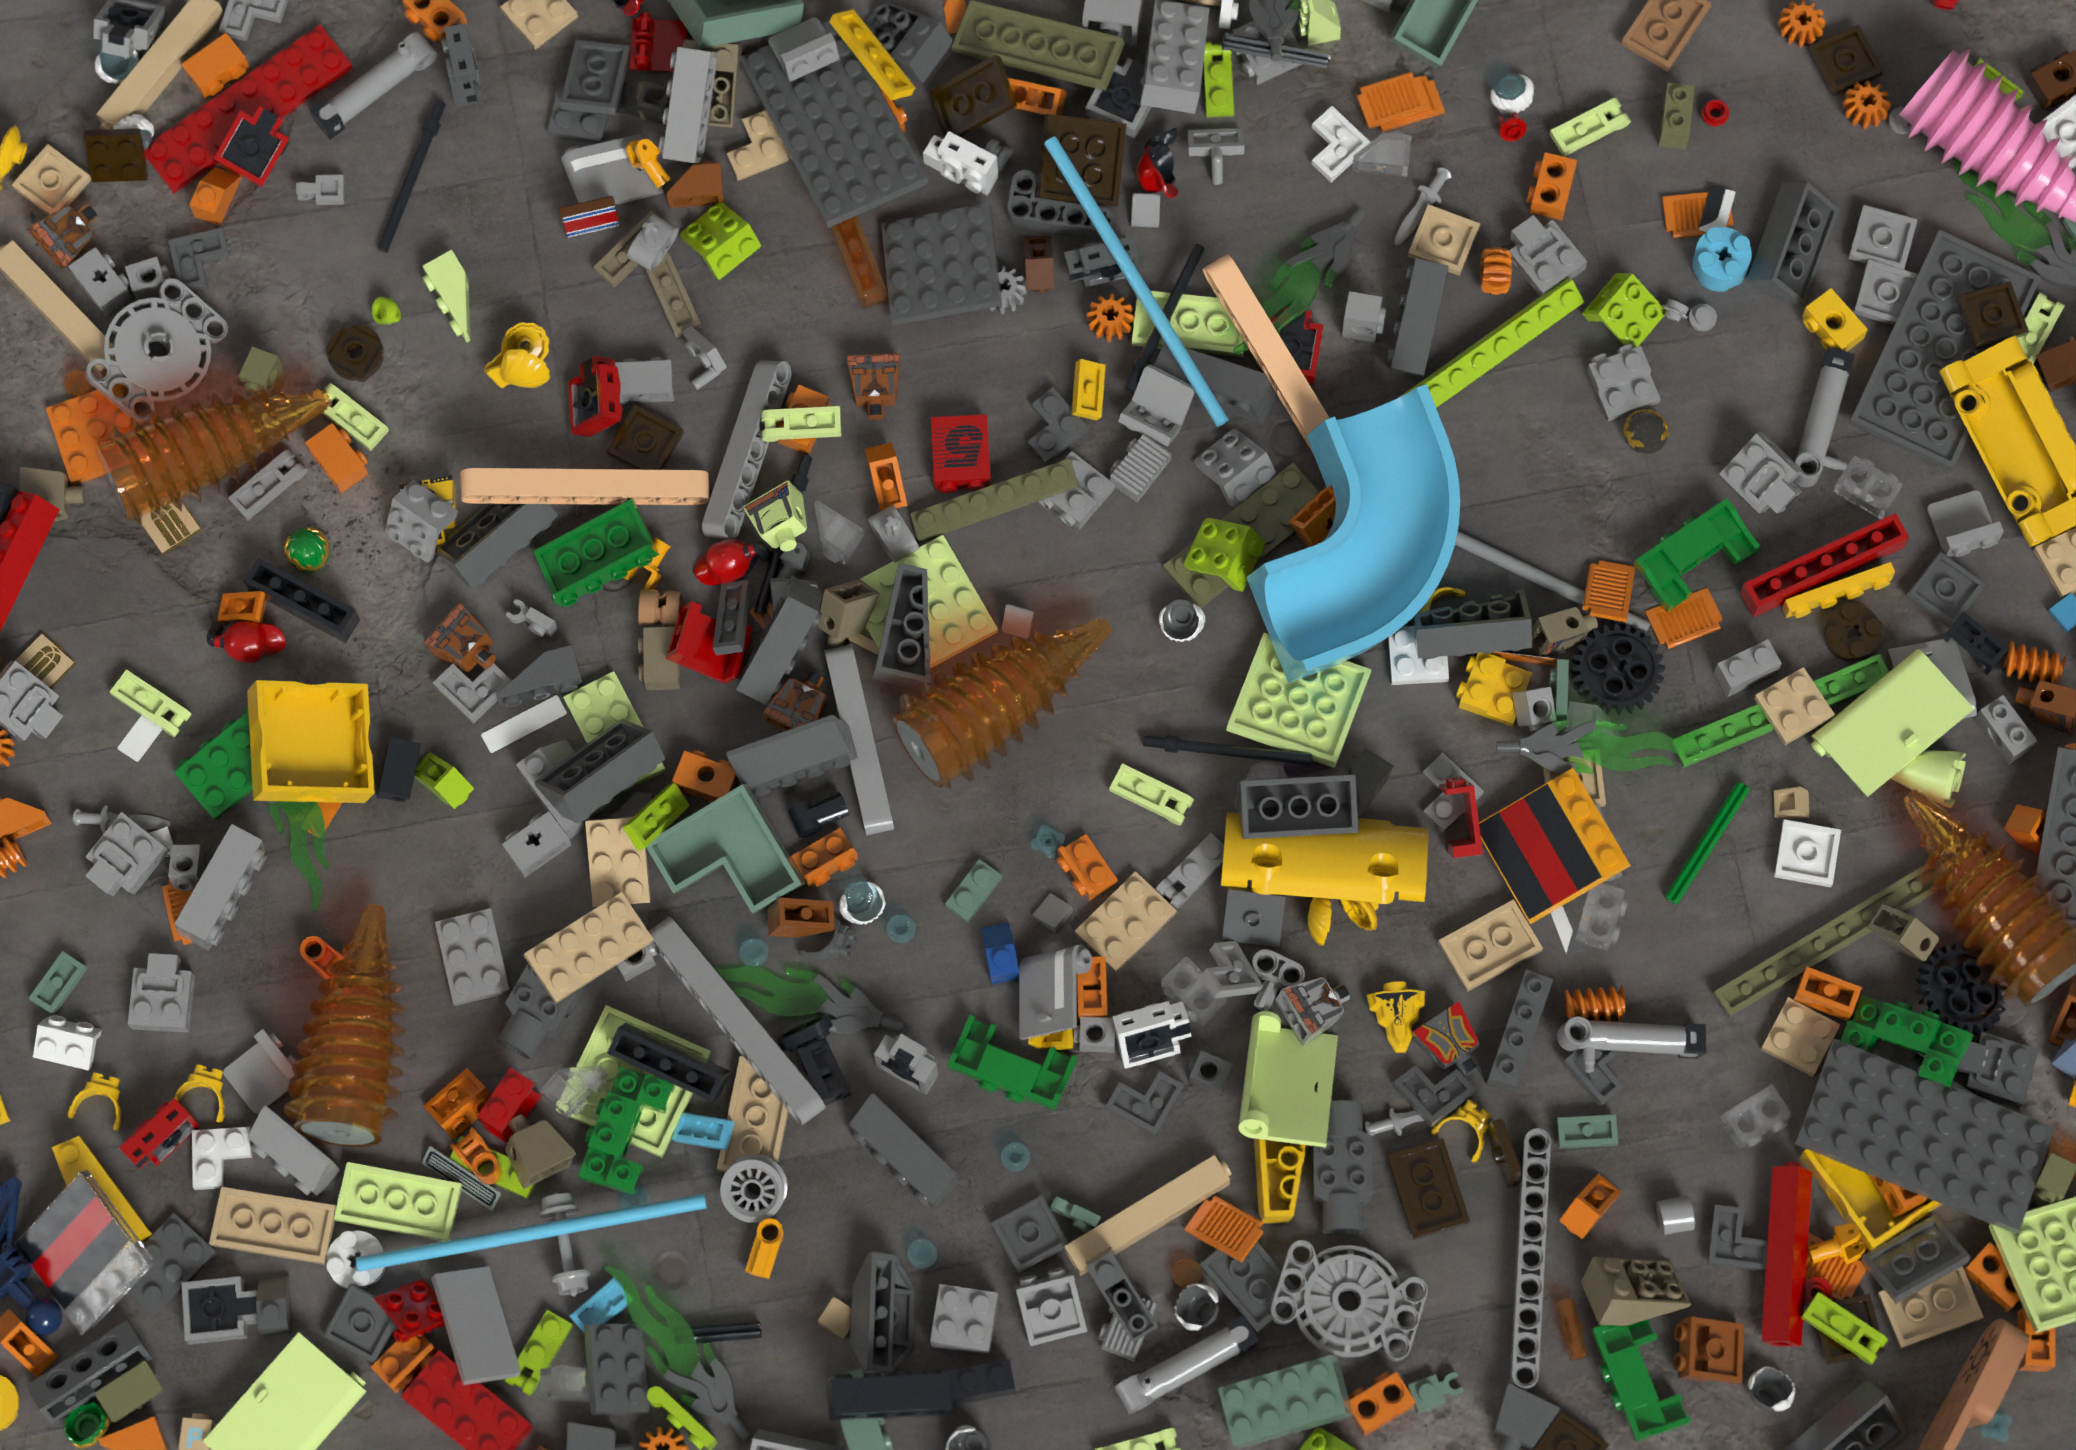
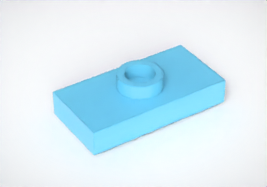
M683 1112L672 1135V1140L678 1143L727 1151L735 1123L727 1119Z
M613 1277L574 1311L570 1318L584 1332V1326L588 1324H608L634 1299L618 1280Z

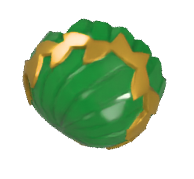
M313 527L295 529L287 537L283 546L287 560L300 572H316L325 566V563L328 562V557H330L328 540L322 531Z
M89 1402L84 1403L68 1413L65 1418V1426L63 1427L65 1437L80 1449L94 1446L99 1442L98 1439L104 1437L110 1424V1418L103 1407L94 1402H91V1404Z

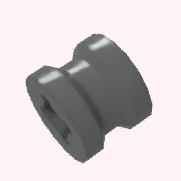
M992 138L984 148L987 152L997 156L998 172H1002L1011 158L1013 148L1000 145L999 140Z

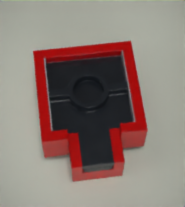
M260 106L253 117L240 110L212 161L262 188L289 140L288 137L278 132L283 119Z
M1284 307L1282 318L1268 316L1307 382L1314 384L1324 325L1311 323L1312 311Z
M594 356L580 364L581 378L575 377L568 381L571 434L591 437L621 420V383L618 367L614 365V359Z
M175 1098L171 1102H164L156 1110L157 1115L154 1118L149 1117L134 1130V1134L119 1147L139 1170L150 1160L158 1166L192 1135V1130H197L200 1127Z

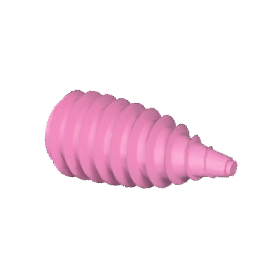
M1970 49L1960 54L1953 50L1899 114L1912 125L1908 139L1919 133L1924 134L1928 137L1925 151L1938 145L1945 150L1942 163L1954 157L1962 162L1959 175L1971 169L1978 172L1979 177L1976 187L1987 181L1998 184L1995 197L2010 191L2017 194L2015 206L2027 200L2037 204L2036 213L2042 209H2047L2058 214V219L2064 217L2076 223V175L2069 166L2072 154L2061 157L2056 149L2061 136L2048 140L2043 133L2047 119L2036 124L2031 121L2029 115L2033 104L2019 109L2014 103L2018 89L2008 94H2004L1999 89L2003 75L1992 80L1987 79L1983 75L1987 61L1974 67L1967 61Z

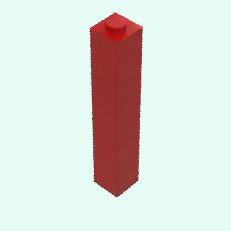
M1784 1162V1166H1776L1772 1169L1761 1341L1774 1347H1802L1803 1319L1801 1318L1804 1314L1812 1172L1803 1168L1802 1164L1798 1162Z

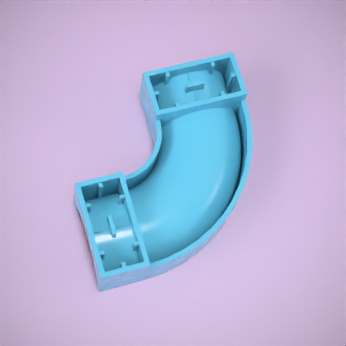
M1427 384L1417 387L1411 392L1369 411L1344 419L1336 420L1335 417L1324 420L1306 435L1326 487H1333L1336 512L1333 525L1321 543L1264 563L1246 577L1288 683L1337 666L1348 659L1364 653L1398 631L1425 605L1443 577L1457 537L1460 516V489L1455 458Z

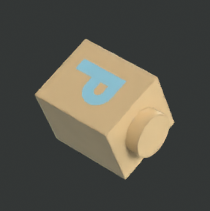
M192 1414V1418H183L178 1450H212L203 1440L217 1424L213 1420H209L210 1416L205 1414Z

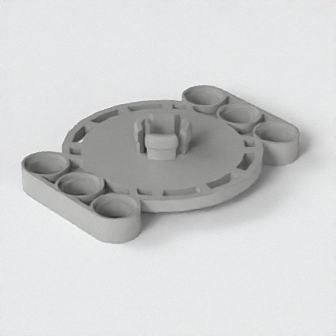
M168 279L163 282L159 289V298L153 297L138 300L127 305L117 313L110 323L104 338L103 353L105 359H94L88 364L85 371L86 379L136 423H146L155 413L154 402L175 401L188 395L199 385L206 375L210 364V343H219L225 338L228 333L227 322L181 281ZM167 286L177 287L180 296L174 300L167 298L164 293ZM150 304V308H145L137 312H135L133 309L140 305ZM196 304L201 309V316L198 318L189 317L186 313V306ZM127 312L128 318L124 320L120 327L115 325L119 318ZM210 323H218L222 327V334L217 337L211 336L207 331V326ZM111 332H113L116 335L113 342V348H109V337L111 335ZM151 342L162 343L166 347L167 356H154L151 358L148 345ZM206 352L205 364L202 369L198 365L201 353ZM96 365L104 367L107 373L106 377L100 380L95 379L91 375V368ZM199 375L196 382L187 388L185 384L190 381L192 376ZM123 384L126 386L128 395L125 398L116 397L112 391L114 385ZM176 390L181 391L176 395L164 397V394L172 393ZM140 402L147 404L150 410L149 414L145 417L136 415L134 412L135 404Z
M1299 1240L1294 1242L1287 1252L1270 1307V1315L1276 1323L1283 1325L1289 1324L1296 1319L1298 1327L1307 1340L1318 1349L1330 1355L1344 1358L1362 1357L1382 1347L1384 1355L1388 1359L1398 1362L1406 1358L1411 1350L1428 1288L1426 1283L1418 1277L1408 1278L1401 1284L1397 1273L1390 1263L1379 1254L1367 1248L1353 1245L1335 1246L1316 1255L1314 1247L1309 1242ZM1296 1247H1304L1308 1250L1309 1259L1306 1262L1302 1263L1294 1259L1293 1250ZM1347 1251L1346 1255H1338L1332 1258L1328 1255L1334 1252ZM1354 1252L1364 1253L1372 1257V1259L1354 1255ZM1322 1258L1323 1263L1319 1265L1317 1260ZM1377 1261L1388 1270L1391 1276H1387L1385 1271L1376 1264ZM1293 1274L1298 1276L1301 1281L1300 1288L1297 1290L1287 1289L1284 1284V1279L1287 1275ZM1393 1282H1395V1284H1396V1287H1397L1396 1289H1393V1286H1392V1283H1393ZM1415 1283L1421 1287L1422 1295L1420 1298L1411 1299L1407 1296L1406 1287L1408 1284ZM1348 1290L1353 1291L1352 1295L1356 1297L1359 1307L1354 1311L1342 1309L1338 1303V1296L1340 1294L1347 1293ZM1285 1302L1291 1306L1292 1314L1289 1318H1281L1276 1314L1275 1309L1279 1303ZM1407 1311L1411 1313L1414 1320L1410 1327H1403L1398 1323L1397 1315L1400 1312ZM1304 1312L1306 1319L1302 1321L1300 1314ZM1310 1325L1313 1331L1321 1337L1320 1342L1311 1336L1306 1326ZM1379 1336L1380 1343L1376 1345L1374 1339ZM1399 1339L1404 1343L1405 1351L1402 1355H1394L1390 1352L1389 1343L1391 1340ZM1329 1342L1333 1345L1344 1347V1351L1333 1350L1325 1346V1343ZM1367 1344L1369 1349L1350 1352L1351 1347H1359Z

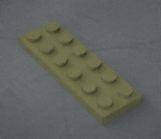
M970 0L951 48L954 53L982 60L998 55L1001 56L1005 66L1106 91L1125 42L1121 37Z
M1292 463L1221 520L1250 526L1266 542L1262 554L1255 564L1256 566L1296 534L1288 521L1320 492L1299 468ZM1192 542L1163 565V569L1194 604L1203 608L1227 589L1229 585L1219 576L1188 570L1184 566V561L1193 544Z

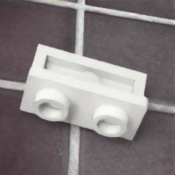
M58 1015L46 1017L37 1027L33 1057L89 1070L93 1064L96 1040L101 1036L102 1029L95 1028L93 1024L88 1022H69L64 1017Z

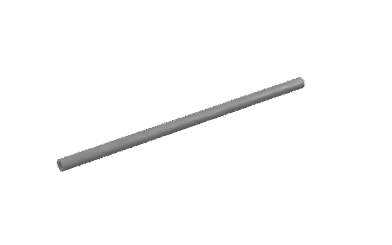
M1457 531L1456 546L1583 606L1584 590ZM1628 612L1627 622L1616 621L1624 626L1629 624L1630 628L1635 631L1640 628L1643 635H1646L1651 622Z

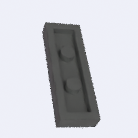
M749 580L721 583L713 641V650L716 655L743 652L752 588Z

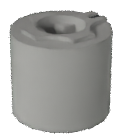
M1687 1195L1656 1201L1657 1218L1663 1236L1695 1229L1694 1210Z

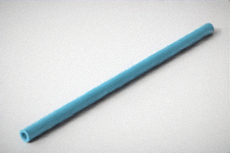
M1056 136L1048 139L1044 145L1217 427L1223 425L1229 420L1065 150Z
M705 1194L356 1257L358 1272L701 1210L707 1208Z

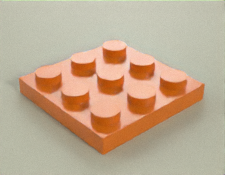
M123 384L113 386L112 391L116 397L125 398L128 395V389ZM98 390L45 408L72 486L106 474L98 449L103 455L110 471L134 461L140 463L153 458L141 423H136ZM134 405V412L138 415Z

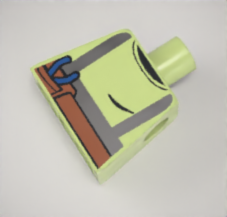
M789 480L743 506L759 535L772 548L780 547L782 551L793 550L797 545L795 537L807 529L802 493Z

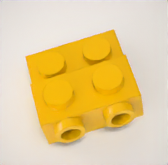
M1478 653L1477 657L1471 655L1466 668V672L1470 673L1467 683L1461 681L1456 695L1457 698L1461 699L1459 708L1513 727L1516 712L1512 693L1527 689L1532 672L1505 663L1506 659L1492 654Z

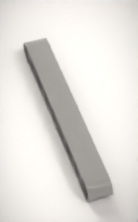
M668 916L650 929L648 932L654 939L651 944L656 952L792 1117L802 1126L823 1111L826 1107L817 1092L677 923Z
M1539 1128L1530 1130L1526 1134L1522 1145V1173L1520 1177L1510 1383L1527 1392L1534 1388L1539 1377L1551 1149L1549 1134ZM1539 1138L1544 1143V1148L1541 1150L1532 1149L1529 1145V1140ZM1538 1167L1541 1169L1543 1176L1540 1179H1533L1528 1175L1527 1169ZM1532 1195L1537 1196L1541 1201V1206L1538 1208L1529 1207L1526 1203V1198ZM1529 1224L1538 1227L1540 1234L1537 1237H1529L1525 1233L1524 1227ZM1528 1253L1534 1254L1538 1259V1264L1527 1266L1523 1261V1255ZM1527 1282L1535 1285L1537 1293L1528 1296L1522 1292L1521 1285ZM1522 1312H1530L1535 1317V1323L1526 1325L1521 1322L1519 1315ZM1521 1341L1530 1342L1534 1348L1533 1353H1521L1518 1349V1343ZM1520 1370L1528 1371L1532 1376V1381L1528 1384H1523L1518 1381L1516 1373Z

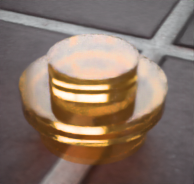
M82 370L70 372L64 380L66 392L74 398L89 393L92 389V385L86 379L85 371Z
M1192 1259L1178 1261L1172 1270L1174 1282L1179 1287L1185 1289L1187 1285L1199 1283L1202 1275L1199 1264Z

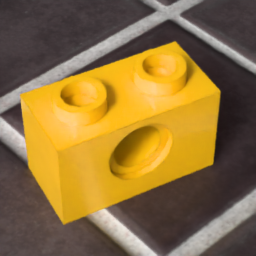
M1832 288L1805 307L1802 316L1806 328L1812 333L1815 332L1821 338V343L1826 351L1828 347L1848 352L1864 339L1868 330ZM1834 321L1839 325V328L1832 329L1827 326L1826 322Z

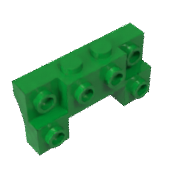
M1727 498L1698 518L1692 516L1681 525L1682 529L1676 533L1668 532L1659 539L1658 545L1636 559L1634 566L1651 586V593L1667 613L1691 596L1692 591L1681 579L1682 575L1721 549L1735 566L1759 550L1760 544L1746 528L1735 507Z
M1862 995L1853 1020H1848L1841 1041L1872 1053L1879 1038L1882 1041L1923 1054L1925 1058L1918 1076L1950 1088L1958 1065L1969 1048L1973 1034L1940 1022L1938 1020L1939 1015L1922 1010V1013L1918 1014L1911 1011L1913 1007L1906 1003L1896 1001L1895 1005Z
M969 1015L958 1043L949 1059L947 1068L974 1079L976 1083H979L978 1087L986 1092L994 1093L996 1090L1006 1094L1005 1098L1014 1103L1021 1104L1022 1101L1027 1103L1033 1102L1056 1111L1064 1090L1071 1079L1078 1057L1074 1055L1072 1057L1056 1052L1055 1048L1050 1047L1043 1066L991 1046L997 1026L992 1023L987 1025L975 1020L974 1016Z
M620 1067L611 1091H608L606 1099L601 1098L596 1110V1115H599L596 1125H591L587 1132L585 1141L588 1142V1151L578 1174L579 1178L634 1196L636 1191L635 1185L644 1168L641 1164L626 1160L627 1151L644 1110L643 1107L665 1114L670 1093L675 1089L674 1084L648 1074L645 1076Z
M1648 1319L1627 1326L1601 1325L1592 1329L1591 1333L1602 1358V1365L1599 1366L1602 1379L1605 1383H1610L1613 1393L1610 1394L1612 1404L1616 1411L1620 1410L1622 1416H1625L1635 1443L1691 1423V1419L1686 1415L1681 1403L1682 1397L1680 1394L1659 1401L1638 1348L1655 1342L1658 1339L1656 1333H1653Z

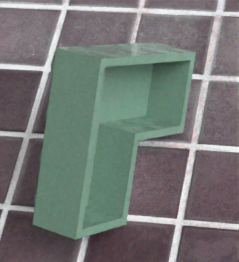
M668 0L700 48L778 34L801 23L804 7L802 0Z
M1410 0L1387 41L1433 68L1440 67L1478 0Z
M742 784L664 831L646 847L673 893H679L724 866L752 914L759 912L774 903L779 897H784L806 883L748 784Z

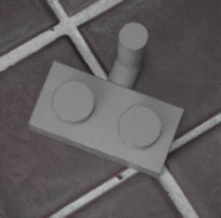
M1243 128L1188 130L1189 156H1211L1213 184L1220 185L1223 182L1222 155L1244 154Z
M690 326L682 332L688 341L684 345L688 352L694 358L697 356L701 364L707 369L691 381L695 390H699L717 377L727 366L716 347Z

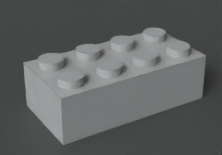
M1155 0L1150 18L1140 105L1195 114L1201 89L1209 8Z
M677 47V52L672 53L670 67L674 69L673 80H669L667 85V96L671 97L669 108L665 107L663 114V124H667L666 134L661 135L659 152H663L662 158L690 163L703 162L718 52Z
M231 824L174 924L179 936L208 951L212 945L217 946L224 934V931L221 930L226 920L231 921L239 907L236 905V902L240 895L245 896L253 883L250 880L255 870L260 871L266 861L267 856L264 855L265 848L261 839Z

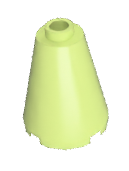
M1924 750L1890 779L1944 807L1951 808L1955 802L1954 799H1950L1952 792H1959L1966 761H1962V759L1966 756V753L1960 751Z

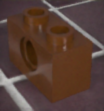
M2076 50L2070 53L2069 51H2064L2057 55L2053 62L2047 65L2041 63L2031 70L2026 85L2044 111L2076 94ZM2060 74L2065 78V80H2057L2054 77V75Z

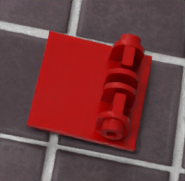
M646 12L640 13V17L633 19L629 70L674 72V69L670 67L672 53L677 52V47H683L684 39L687 38V28L681 20L652 19L651 14Z
M423 1278L374 1297L376 1303L397 1325V1330L394 1331V1338L397 1342L402 1341L405 1343L415 1337V1335L420 1337L424 1333H430L432 1329L445 1326L436 1292Z

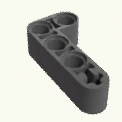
M1021 170L1013 176L1008 200V221L1014 228L1103 241L1091 220L1090 226L1087 225V219L1090 218L1081 204L1036 198L1037 178L1035 174L1028 170ZM1022 183H1027L1032 186L1028 190H1021L1018 188V186ZM1099 207L1115 232V216L1113 212L1107 208ZM1017 209L1027 211L1022 216L1015 215L1013 212ZM1051 213L1054 217L1050 220H1045L1041 215ZM1072 217H1078L1082 221L1072 224L1068 220Z

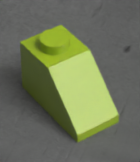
M430 752L416 766L414 777L442 802L453 809L463 804L474 790L473 786L454 766Z

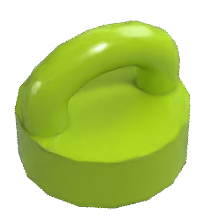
M378 297L372 305V316L377 324L389 325L400 321V309L392 298Z

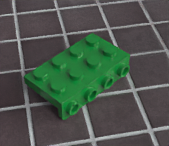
M633 499L618 505L533 551L552 592L551 598L560 607H568L575 604L579 600L578 598L586 593L598 592L603 588V584L611 580L615 581L628 575V571L635 567H644L650 564L653 558L659 555Z
M248 706L243 711L244 715L237 721L231 720L225 724L219 736L214 740L209 738L199 747L200 751L192 758L187 756L182 759L176 766L178 769L174 771L176 777L186 786L215 821L253 791Z

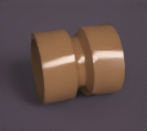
M642 588L638 609L639 625L656 626L658 622H661L663 627H675L680 608L683 604L682 591L666 590L663 594H660L658 589Z

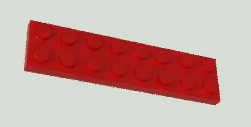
M318 25L144 147L145 158L171 192L175 194L217 164L212 160L240 110L253 117L260 106L282 119L351 71L353 66L323 27Z

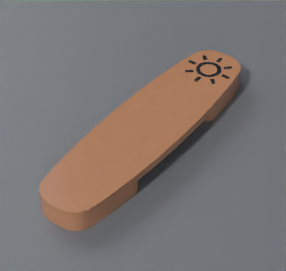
M2002 1318L1995 1320L1987 1327L1957 1376L1917 1450H1955L1966 1428L1985 1425L1992 1419L2025 1354L2030 1340L2029 1334Z

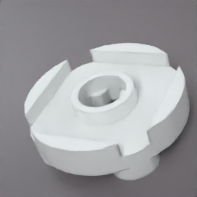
M345 1231L329 1247L326 1257L327 1270L333 1280L345 1289H348L350 1283L360 1288H367L380 1280L386 1267L358 1272L357 1265L355 1268L350 1267L351 1261H349V1258L357 1253H360L361 1256L383 1253L384 1249L380 1242L367 1232Z

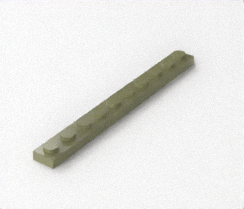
M1955 846L1714 991L1713 995L1727 1017L1730 1018L1803 974L1806 967L1812 968L1871 933L1872 931L1867 927L1882 904L1905 912L1964 877L1973 869L1958 846Z

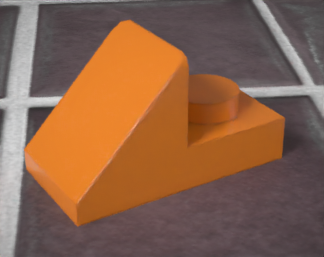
M262 591L223 593L217 621L225 624L236 620L263 623L267 606L265 593Z

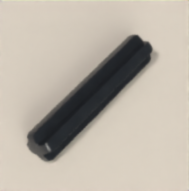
M759 1321L680 1327L675 1329V1342L678 1345L758 1339L762 1337V1325Z

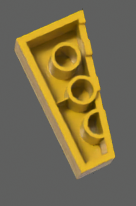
M80 1136L52 1147L67 1188L81 1175L125 1234L129 1242L121 1250L145 1241L153 1235Z
M1254 1138L1259 1220L1263 1221V1224L1289 1223L1294 1216L1306 1145Z

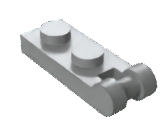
M290 450L283 451L228 497L230 503L247 521L292 483L300 480L307 473L305 466L302 463L298 464L294 460L295 456ZM283 467L289 470L285 475L279 471Z
M1210 833L1155 890L1161 896L1166 895L1171 900L1170 904L1175 909H1179L1223 864L1224 844ZM1177 882L1184 887L1180 892L1173 887Z

